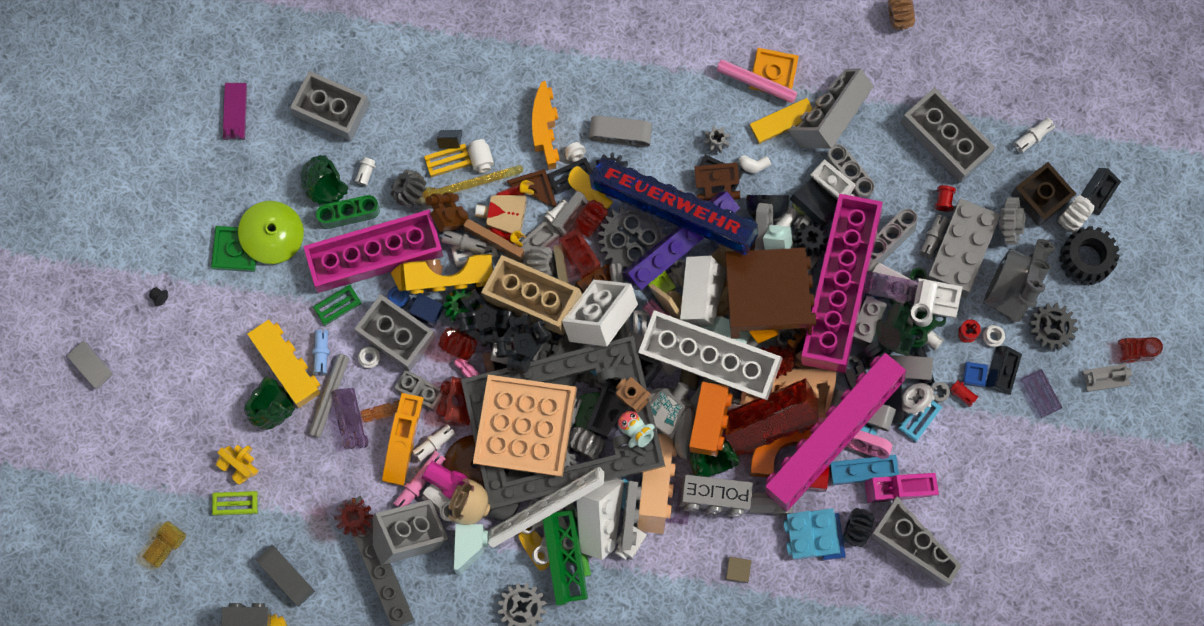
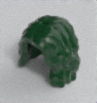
M326 155L312 157L301 168V186L307 197L313 202H318L319 205L323 203L329 204L331 201L338 202L344 195L348 194V186L340 180L339 172Z
M267 376L262 379L259 387L252 392L250 399L244 406V413L249 423L262 430H270L282 424L285 419L292 416L295 410L290 395L285 392L283 387L278 385L276 380L269 379Z
M725 438L723 450H718L717 457L690 452V466L693 469L694 476H715L739 465L738 456L734 452L731 443Z

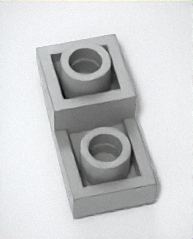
M82 341L67 355L96 389L113 375L106 363L96 355L85 341Z
M890 355L892 359L906 369L905 379L932 380L934 358Z
M406 369L395 386V389L401 393L423 397V405L435 412L446 395L445 390Z

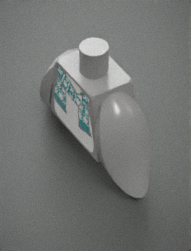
M678 382L675 389L657 388L650 391L652 396L650 403L656 427L671 439H675L677 454L679 457L688 459L695 420L694 404L685 398L690 387L682 382Z

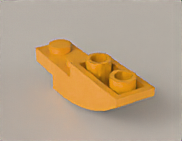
M542 81L535 97L532 112L533 143L535 152L544 151L548 170L557 169L556 162L560 161L557 148L553 149L552 142L555 141L553 129L549 128L555 127L558 113L556 107H552L550 101L554 100L552 88H547L546 81Z
M406 393L401 394L390 434L383 470V482L401 486L405 484L414 447V438L423 406V397Z

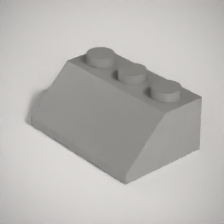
M431 499L378 512L373 515V547L381 565L436 551L448 540V536Z

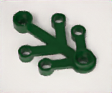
M915 268L910 272V279L915 282L914 299L918 281H915V278L927 280V272L922 268ZM889 298L891 305L899 306L913 319L911 316L912 306L908 302L903 306ZM894 310L889 313V323L900 327L906 333V342L909 346L921 348L927 343L928 334L933 329L945 325L946 317L933 315L932 322L928 326L919 327L913 321L912 327L902 318V314L899 311ZM918 312L916 318L924 319L928 313ZM893 316H898L899 319H898V320H893L892 317H893ZM942 317L943 321H937L936 318ZM919 336L921 339L914 340L913 337Z

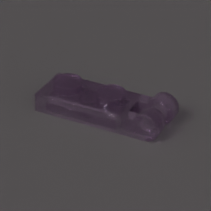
M867 271L863 293L914 303V295L919 281ZM905 285H906V286H907L906 294H903L904 288H905Z
M355 389L333 390L331 394L344 449H353L355 446L366 448L368 446V437L364 434Z

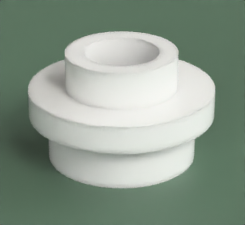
M579 142L572 143L566 147L565 157L568 161L576 162L584 157L586 149Z
M991 325L984 330L983 340L990 347H998L1004 342L1005 333L1001 327ZM995 333L997 340H992L990 334Z
M367 346L360 350L358 361L364 368H373L379 363L380 354L376 348ZM366 355H373V359L371 361H366Z

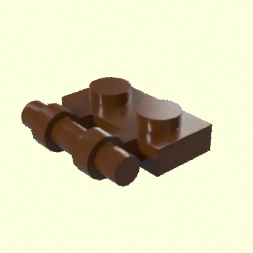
M738 162L694 166L696 188L705 187V194H697L698 203H707L718 194L712 193V187L724 186L725 191H728L734 200L741 199L740 191H731V185L739 184Z
M446 192L443 195L435 193L426 197V204L431 205L433 208L430 215L440 232L464 229V224L469 218L462 206H456L455 202L459 201L457 194L452 192Z

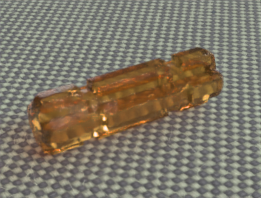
M400 400L394 401V404L386 403L373 407L372 410L370 408L362 410L363 421L367 423L373 421L374 418L378 420L392 416L393 413H397Z

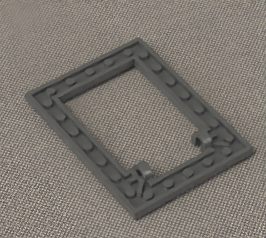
M630 336L611 341L607 347L594 345L532 361L525 374L520 373V370L517 369L510 371L504 368L461 379L475 445L488 375L549 382L596 370L600 384L606 383L608 379H614L615 381L621 379L622 381L624 378L629 380L632 377L647 390L635 337ZM630 389L627 394L633 396L636 390ZM650 401L638 413L645 425L652 423L655 426L652 440L644 447L637 445L632 448L628 445L621 446L628 444L631 437L626 434L617 436L612 439L616 455L564 467L563 477L536 474L507 481L505 469L480 465L485 490L488 494L490 510L549 496L597 467H601L604 471V482L666 467Z

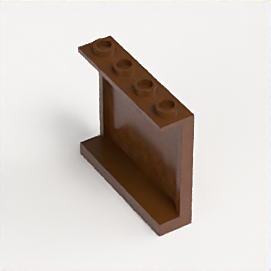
M805 248L725 252L731 339H740V331L808 328V335H812V326H816V313H811V307H814V294H810L809 288L813 287L812 275H808L807 269H811L810 256H806Z

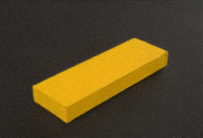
M805 98L750 123L749 127L758 144H761L787 132L793 125L797 127L802 121L800 117L805 112L810 113L813 108L809 100Z

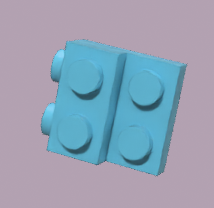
M833 508L787 514V520H784V529L786 533L790 534L791 542H787V551L789 555L793 556V559L801 560L840 554L835 511Z

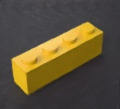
M268 319L247 335L295 404L300 408L321 394L318 390V387L321 385L314 375L309 377L305 371L308 369V366L301 357L299 359L295 357L293 352L296 349L290 340L286 342L283 340L281 335L284 332L278 323L272 324Z

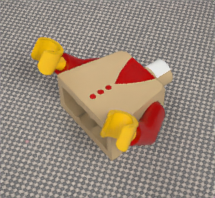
M524 180L520 185L491 196L489 206L477 204L475 217L487 219L486 228L516 244L518 247H522L523 244L520 242V238H526L522 233L527 197L524 194H534L533 190L528 189L534 183Z

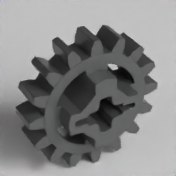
M1047 303L1044 309L1039 307L1037 313H1033L1031 316L1035 321L1029 323L1030 327H1034L1029 333L1030 335H1036L1033 341H1040L1041 348L1048 345V350L1051 351L1056 346V349L1059 351L1062 349V344L1067 347L1070 345L1069 340L1073 341L1076 336L1072 333L1078 331V328L1073 326L1077 319H1071L1072 311L1069 313L1065 312L1067 306L1059 309L1058 303H1055L1051 308L1050 304ZM1040 320L1043 324L1042 330H1040ZM1065 323L1067 325V333L1064 329ZM1054 324L1057 326V328L1054 329L1050 328V326Z

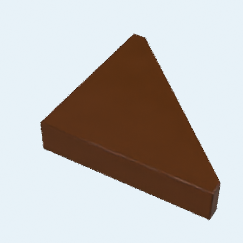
M545 169L507 180L508 185L511 187L520 185L524 180L533 182L534 185H530L528 189L533 190L534 194L529 196L553 208L557 206Z

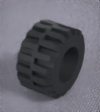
M1088 226L1086 229L1084 227L1079 228L1077 232L1075 231L1063 244L1060 250L1062 254L1059 257V261L1063 262L1061 265L1062 270L1066 269L1068 271L1065 274L1068 278L1073 276L1074 279L1072 281L1077 283L1080 280L1081 285H1086L1088 282L1090 285H1095L1097 282L1100 283L1107 278L1118 264L1116 262L1120 256L1116 254L1119 251V247L1114 246L1116 240L1114 237L1112 239L1108 237L1110 235L1108 231L1103 233L1101 232L1102 228L1097 227L1096 230H1093V226ZM1089 246L1095 249L1099 254L1100 264L1092 266L1084 263L1079 256V247Z

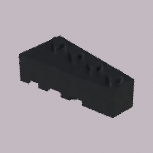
M639 353L646 387L648 388L662 369L663 364L661 361ZM614 379L606 380L586 429L609 440H611L619 428V417L628 411V407L616 396L618 391L616 387L621 382V379L616 381Z

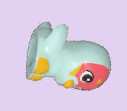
M627 411L619 417V429L631 437L628 443L630 448L635 445L644 447L652 440L654 424L645 425L640 416L634 411Z

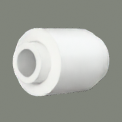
M484 139L469 143L468 153L473 170L479 173L490 171L494 162L489 145L486 144Z

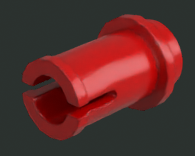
M957 380L950 388L951 395H956L968 407H971L972 403L979 396L964 386L963 381L959 382Z

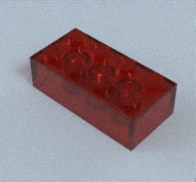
M807 379L800 380L770 393L768 400L758 398L728 411L729 419L727 429H725V436L737 456L751 453L758 447L770 445L777 439L789 437L801 429L811 428L818 423V398Z

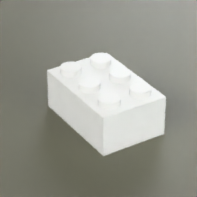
M593 280L562 320L569 342L607 347L638 305L632 285L629 283Z

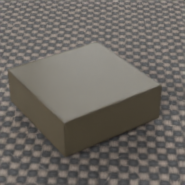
M729 557L726 580L748 583L752 560Z

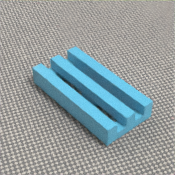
M932 401L931 407L924 409V413L922 412L909 430L905 426L914 416L912 413L907 416L898 430L905 433L907 437H910L916 443L942 407L935 401ZM932 406L936 408L916 435L912 433Z

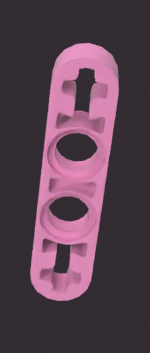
M812 416L807 430H812L818 422L822 424L826 418ZM861 430L846 446L880 459H887L893 448L888 440Z

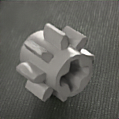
M713 126L711 133L705 132V137L708 139L704 141V146L709 145L711 153L714 150H718L721 154L723 147H729L730 143L725 140L730 138V134H725L724 127L716 129Z
M683 259L673 263L670 266L672 271L667 273L674 285L678 284L680 287L684 286L686 262Z

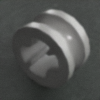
M937 382L932 385V390L936 391L937 387H940V390L944 391L945 394L941 396L942 398H938V394L933 393L934 401L936 403H943L949 397L950 389L947 384Z

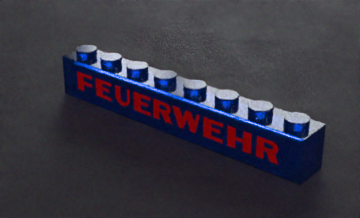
M602 157L589 177L591 189L743 255H747L758 236V224L751 218L738 216L732 210H724L717 207L711 201H703L690 192H682L671 184L661 183L656 178L640 174L634 168H626L615 160H608Z

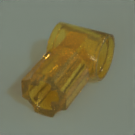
M170 521L165 522L158 530L157 538L142 557L159 569L169 554L182 544L187 534Z

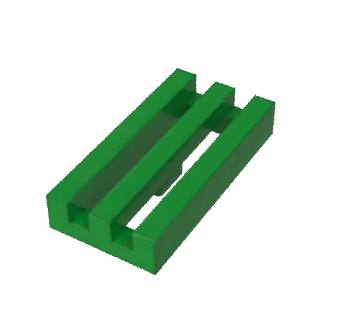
M348 285L313 306V309L323 325L326 326L362 303L352 286ZM346 293H351V295L334 304L333 306L329 307L325 311H320V309L337 300ZM353 299L355 300L354 302L350 303L349 305L345 306L344 308L340 309L339 311L335 312L329 317L324 318L326 315L345 305L349 301Z

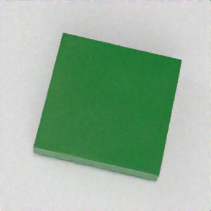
M215 226L212 269L255 272L256 261L250 258L242 249L238 238V227Z

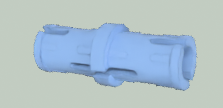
M322 329L315 330V347L312 350V355L314 356V375H318L319 372V376L327 375V356L330 355V350L328 349L329 331L324 330V333H322Z

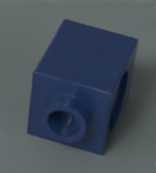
M421 293L418 294L417 298L413 297L408 306L411 316L433 328L444 310L443 304Z

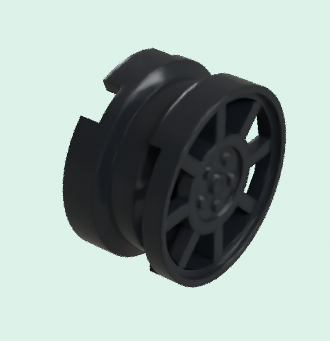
M882 337L868 345L858 354V357L865 361V366L868 370L872 368L870 364L877 356L882 357L885 353L890 355L893 352L890 347L885 345L886 341Z

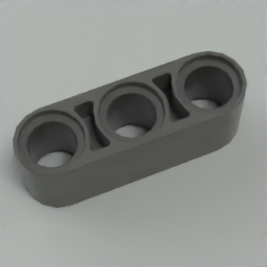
M273 545L269 546L255 559L298 607L315 592Z

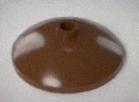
M468 435L460 438L448 449L444 457L446 460L443 462V467L451 472L458 471L464 474L468 479L481 484L485 489L480 465L476 469L471 467L476 447L474 436ZM505 469L506 476L509 472V469Z

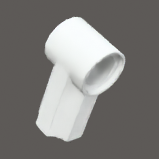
M923 280L918 282L911 316L914 323L919 327L928 326L933 319L932 312L938 284L931 281ZM919 311H926L928 313L924 319L916 318Z
M431 484L423 492L422 499L425 501L431 499L435 510L440 513L441 517L445 521H450L448 515L452 516L449 509L451 499L447 498L441 492V489Z

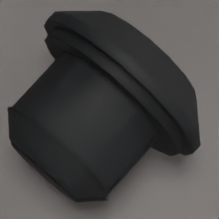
M155 287L150 291L149 298L154 300L155 306H161L168 298V290L161 291Z

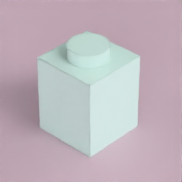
M769 225L763 237L765 250L793 248L791 227Z

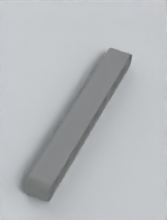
M903 209L877 234L874 248H880L882 252L878 254L873 252L868 276L873 272L878 263L882 264L916 230L918 217L914 210ZM904 219H910L912 223L905 224L902 221ZM893 233L896 234L898 237L895 239H890L887 237V235ZM801 328L779 329L778 335H776L778 349L782 352H787V343L782 342L780 339L788 336L793 341V335L795 333L799 335Z

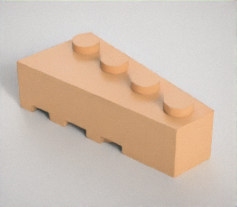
M658 433L666 467L643 472L637 529L642 532L664 534L666 518L670 519L672 505H667L668 497L672 498L674 484H669L670 477H674L675 464H672L671 460L672 456L676 457L677 451L673 439L666 434Z

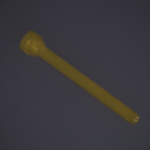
M517 165L438 189L429 186L426 187L423 196L426 200V197L435 193L441 195L446 192L455 193L521 174L524 169L521 165Z

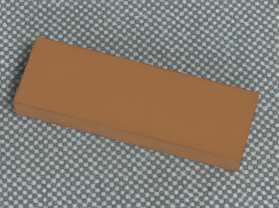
M467 219L465 222V232L481 241H486L490 246L519 262H522L524 259V249L470 219Z

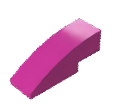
M936 473L875 477L864 482L867 503L893 501L896 497L900 500L939 495Z

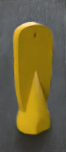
M576 166L571 170L568 177L569 185L576 192L583 193L586 199L591 204L596 205L604 214L614 202L605 196L599 185L582 168Z
M535 530L530 534L518 533L523 548L537 569L540 571L547 569L550 565L549 562L539 565L532 558L533 551L540 546L542 541L539 534ZM538 552V559H544V554L542 552Z

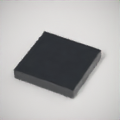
M813 178L790 197V200L816 224L821 223V228L834 217L837 200Z

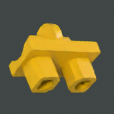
M236 445L234 449L231 446L221 447L217 452L220 456L216 466L223 471H228L231 465L237 470L232 475V479L239 485L243 484L250 477L256 476L259 472L251 464L255 458L250 455L252 447L249 445L244 448Z

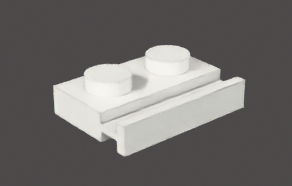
M919 278V280H918V282H919V281H923V280H925V281H931V280H926V279H921V278ZM931 281L938 284L932 314L956 319L963 287Z

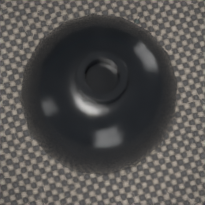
M747 195V211L756 220L758 204H772L774 225V221L782 220L786 216L789 209V195Z

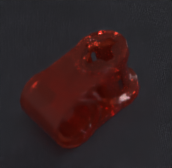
M1156 337L1124 338L1118 340L1122 354L1120 363L1151 361L1157 358L1163 350L1162 342ZM1146 345L1154 346L1156 353L1148 352Z

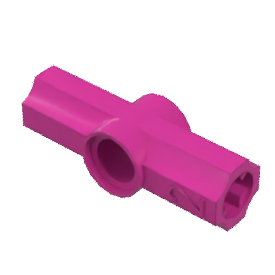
M431 460L421 478L441 489V492L451 499L458 485L463 486L466 482L462 480L467 477L458 471L451 472Z

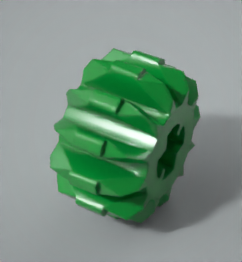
M464 288L461 289V293L454 289L452 292L453 296H446L447 302L443 304V308L446 309L445 317H451V323L456 321L455 315L470 312L467 308L464 309V307L459 309L458 305L460 307L464 305L461 299L473 294L471 291L465 294ZM479 301L471 305L474 310L480 306L478 305ZM471 318L467 319L469 325L472 321Z

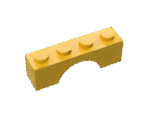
M491 254L468 256L463 268L459 272L448 276L434 273L429 269L425 261L403 263L406 291L410 290L411 294L423 293L425 288H432V291L446 290L445 286L453 285L454 289L467 288V284L476 283V287L485 286L493 272Z

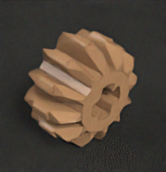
M888 0V16L890 17L892 27L896 30L913 27L915 22L913 1Z

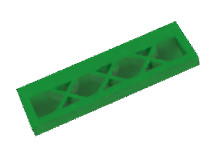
M574 509L557 511L544 518L543 525L556 605H565L569 601L588 599L575 511ZM569 515L570 526L565 530L559 525L558 517ZM565 537L573 541L574 547L570 553L562 546V541ZM569 559L577 565L574 575L566 570L565 564ZM572 581L580 586L581 595L570 596L569 586Z

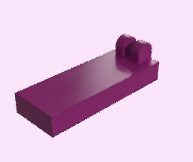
M225 83L224 140H245L247 83Z

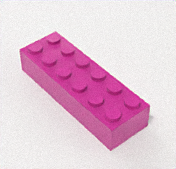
M430 209L303 246L317 292H324L392 272L396 267L406 262L433 260L444 257L434 221L430 215Z

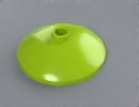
M263 201L251 206L243 214L238 227V238L242 249L250 258L262 264L274 265L288 261L298 252L304 237L303 224L298 214L288 205L278 201ZM269 226H274L276 230L270 232L267 228Z

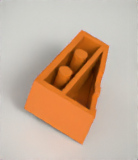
M702 382L689 445L690 452L717 457L718 450H723L724 437H722L723 429H727L729 419L727 411L728 407H731L733 399L729 386Z

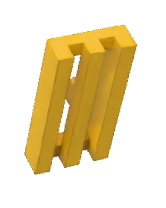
M461 144L460 148H448L424 156L431 178L472 165L465 144ZM463 151V153H460V154H457V155H454V156H450V157H447V158H444V159H441V160H437V161H434V162H430V161H432V160H435V159H438V158H442V157H445V156H448V155H451V154H454V153H458V152ZM465 158V161L436 170L432 169L433 167Z

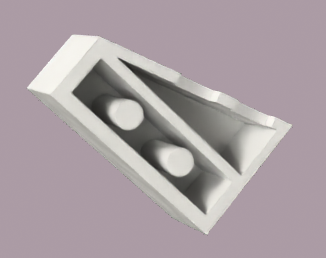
M712 256L686 257L680 320L696 326H713L726 278V269Z
M615 479L604 482V485L577 500L581 553L603 560L615 549L624 488L623 480Z

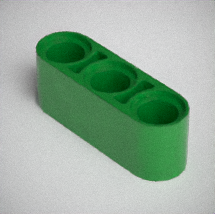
M365 195L324 204L317 209L316 217L320 226L325 229H331L374 219L379 215L380 207L374 196ZM367 204L375 205L371 211L364 210V207ZM351 208L354 210L349 216L343 215L345 209ZM324 214H332L330 220H322Z

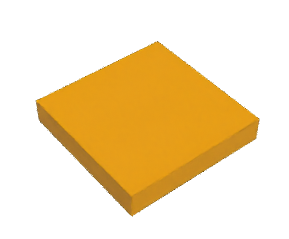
M757 47L752 72L792 89L799 56ZM749 85V89L757 90V91H762V90H760V89H757V88H755V87Z

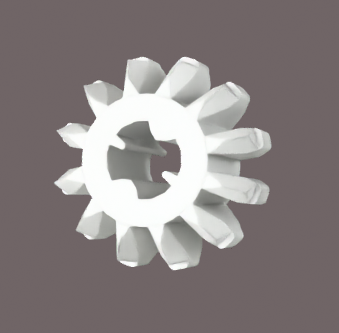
M1081 195L1076 196L1059 216L1058 222L1064 229L1073 233L1088 219L1094 210V205L1087 198Z

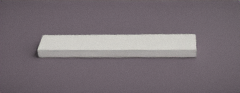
M597 467L491 528L488 543L493 548L604 485V471L601 467Z

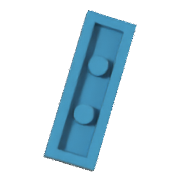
M890 455L887 459L871 457L835 461L829 465L832 486L861 483L875 477L899 475L896 455Z

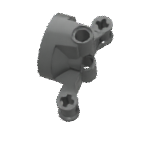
M1038 239L1033 254L1029 256L1010 248L995 272L983 304L1005 314L1012 321L1020 322L1028 308L1036 306V299L1045 290V285L1042 282L1050 270V265L1046 260L1049 254L1054 252L1055 246L1047 240Z

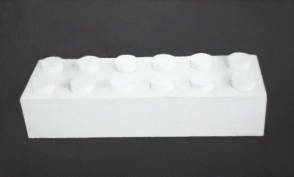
M655 310L638 352L768 400L783 359L781 356Z

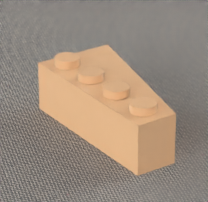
M822 368L778 370L768 400L741 391L740 404L827 418L825 415L831 406L836 383V371Z

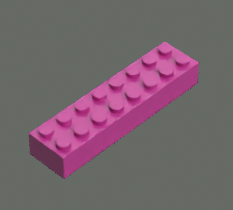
M839 193L814 307L812 308V313H816V326H812V335H808L807 330L801 355L802 365L846 373L882 214V201Z
M885 353L882 357L877 356L870 364L872 368L867 374L863 372L856 379V386L852 390L847 389L840 398L842 400L837 407L833 405L825 415L827 418L822 424L818 422L810 431L812 435L807 440H801L796 446L797 452L792 457L788 455L780 465L782 466L781 470L777 474L773 472L767 478V485L765 486L767 496L786 512L790 510L905 381L906 369Z

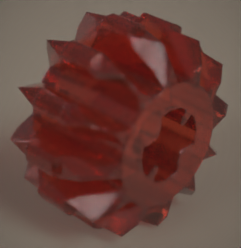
M595 200L589 201L576 218L573 227L581 235L586 237L592 236L608 214V209L600 202Z
M449 327L441 334L438 345L452 356L468 360L476 350L477 341L470 335L459 333L458 329Z
M351 498V505L344 500L342 503L345 508H336L341 513V515L334 516L336 521H341L337 524V528H344V535H348L351 531L352 536L356 537L357 530L364 535L366 532L362 527L365 525L371 528L372 526L371 523L366 521L373 519V514H366L371 510V507L369 505L363 507L365 501L362 499L357 505L355 498ZM357 512L359 519L353 520L351 523L350 514L355 515Z

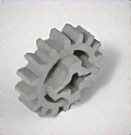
M1008 197L1007 202H1005V208H1001L999 227L1001 228V234H1004L1006 244L1017 245L1018 240H1020V234H1024L1026 216L1024 208L1020 206L1019 198Z
M516 583L515 590L509 586L508 590L510 593L508 595L506 593L501 594L505 599L504 601H498V605L503 607V609L498 611V614L505 615L501 619L502 623L508 621V626H536V621L543 622L540 615L547 613L546 610L542 609L547 604L546 601H540L544 595L543 593L536 594V586L530 590L528 583L525 584L524 588H521L520 584ZM519 593H527L531 596L523 598L519 596ZM512 599L514 602L513 608L507 612L508 602ZM518 604H528V606L526 607L527 612H517L516 610H518L519 608ZM537 604V613L533 617L531 614L532 607ZM520 617L524 618L526 622L519 623L513 619Z

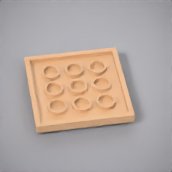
M488 375L473 464L563 477L577 388L574 386Z

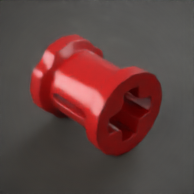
M948 185L938 186L936 190L938 198L934 208L944 212L953 211L952 201L956 188Z
M972 319L966 320L958 329L959 339L964 343L975 341L981 332L980 324ZM971 328L973 332L967 334L965 331Z

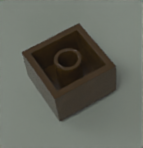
M1047 162L1016 186L1011 196L1019 198L1020 206L1024 208L1029 217L1040 227L1070 203L1076 196V192L1054 167Z

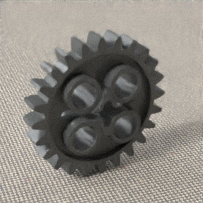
M628 204L627 210L620 206L619 213L612 210L613 218L605 217L608 224L601 223L600 227L605 231L598 232V236L603 238L598 241V245H604L600 253H607L604 261L611 259V264L620 263L622 268L627 269L637 261L629 256L630 250H638L641 257L646 252L639 244L646 247L649 251L668 235L662 233L666 225L659 226L662 218L655 220L653 217L656 212L654 211L649 215L647 213L648 207L640 211L639 204H637L635 210H632L631 204ZM629 219L634 220L637 227L629 229L625 224L626 221ZM617 227H621L625 233L619 231ZM643 234H652L653 242H645L642 238ZM635 235L637 237L636 242L629 243L630 237ZM614 236H620L623 239L621 246L613 244L612 238Z

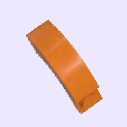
M788 424L770 431L762 438L755 449L750 464L749 476L768 478L774 472L776 454L784 447L798 445L801 440H807L812 435L811 430H803L802 433H799V424Z

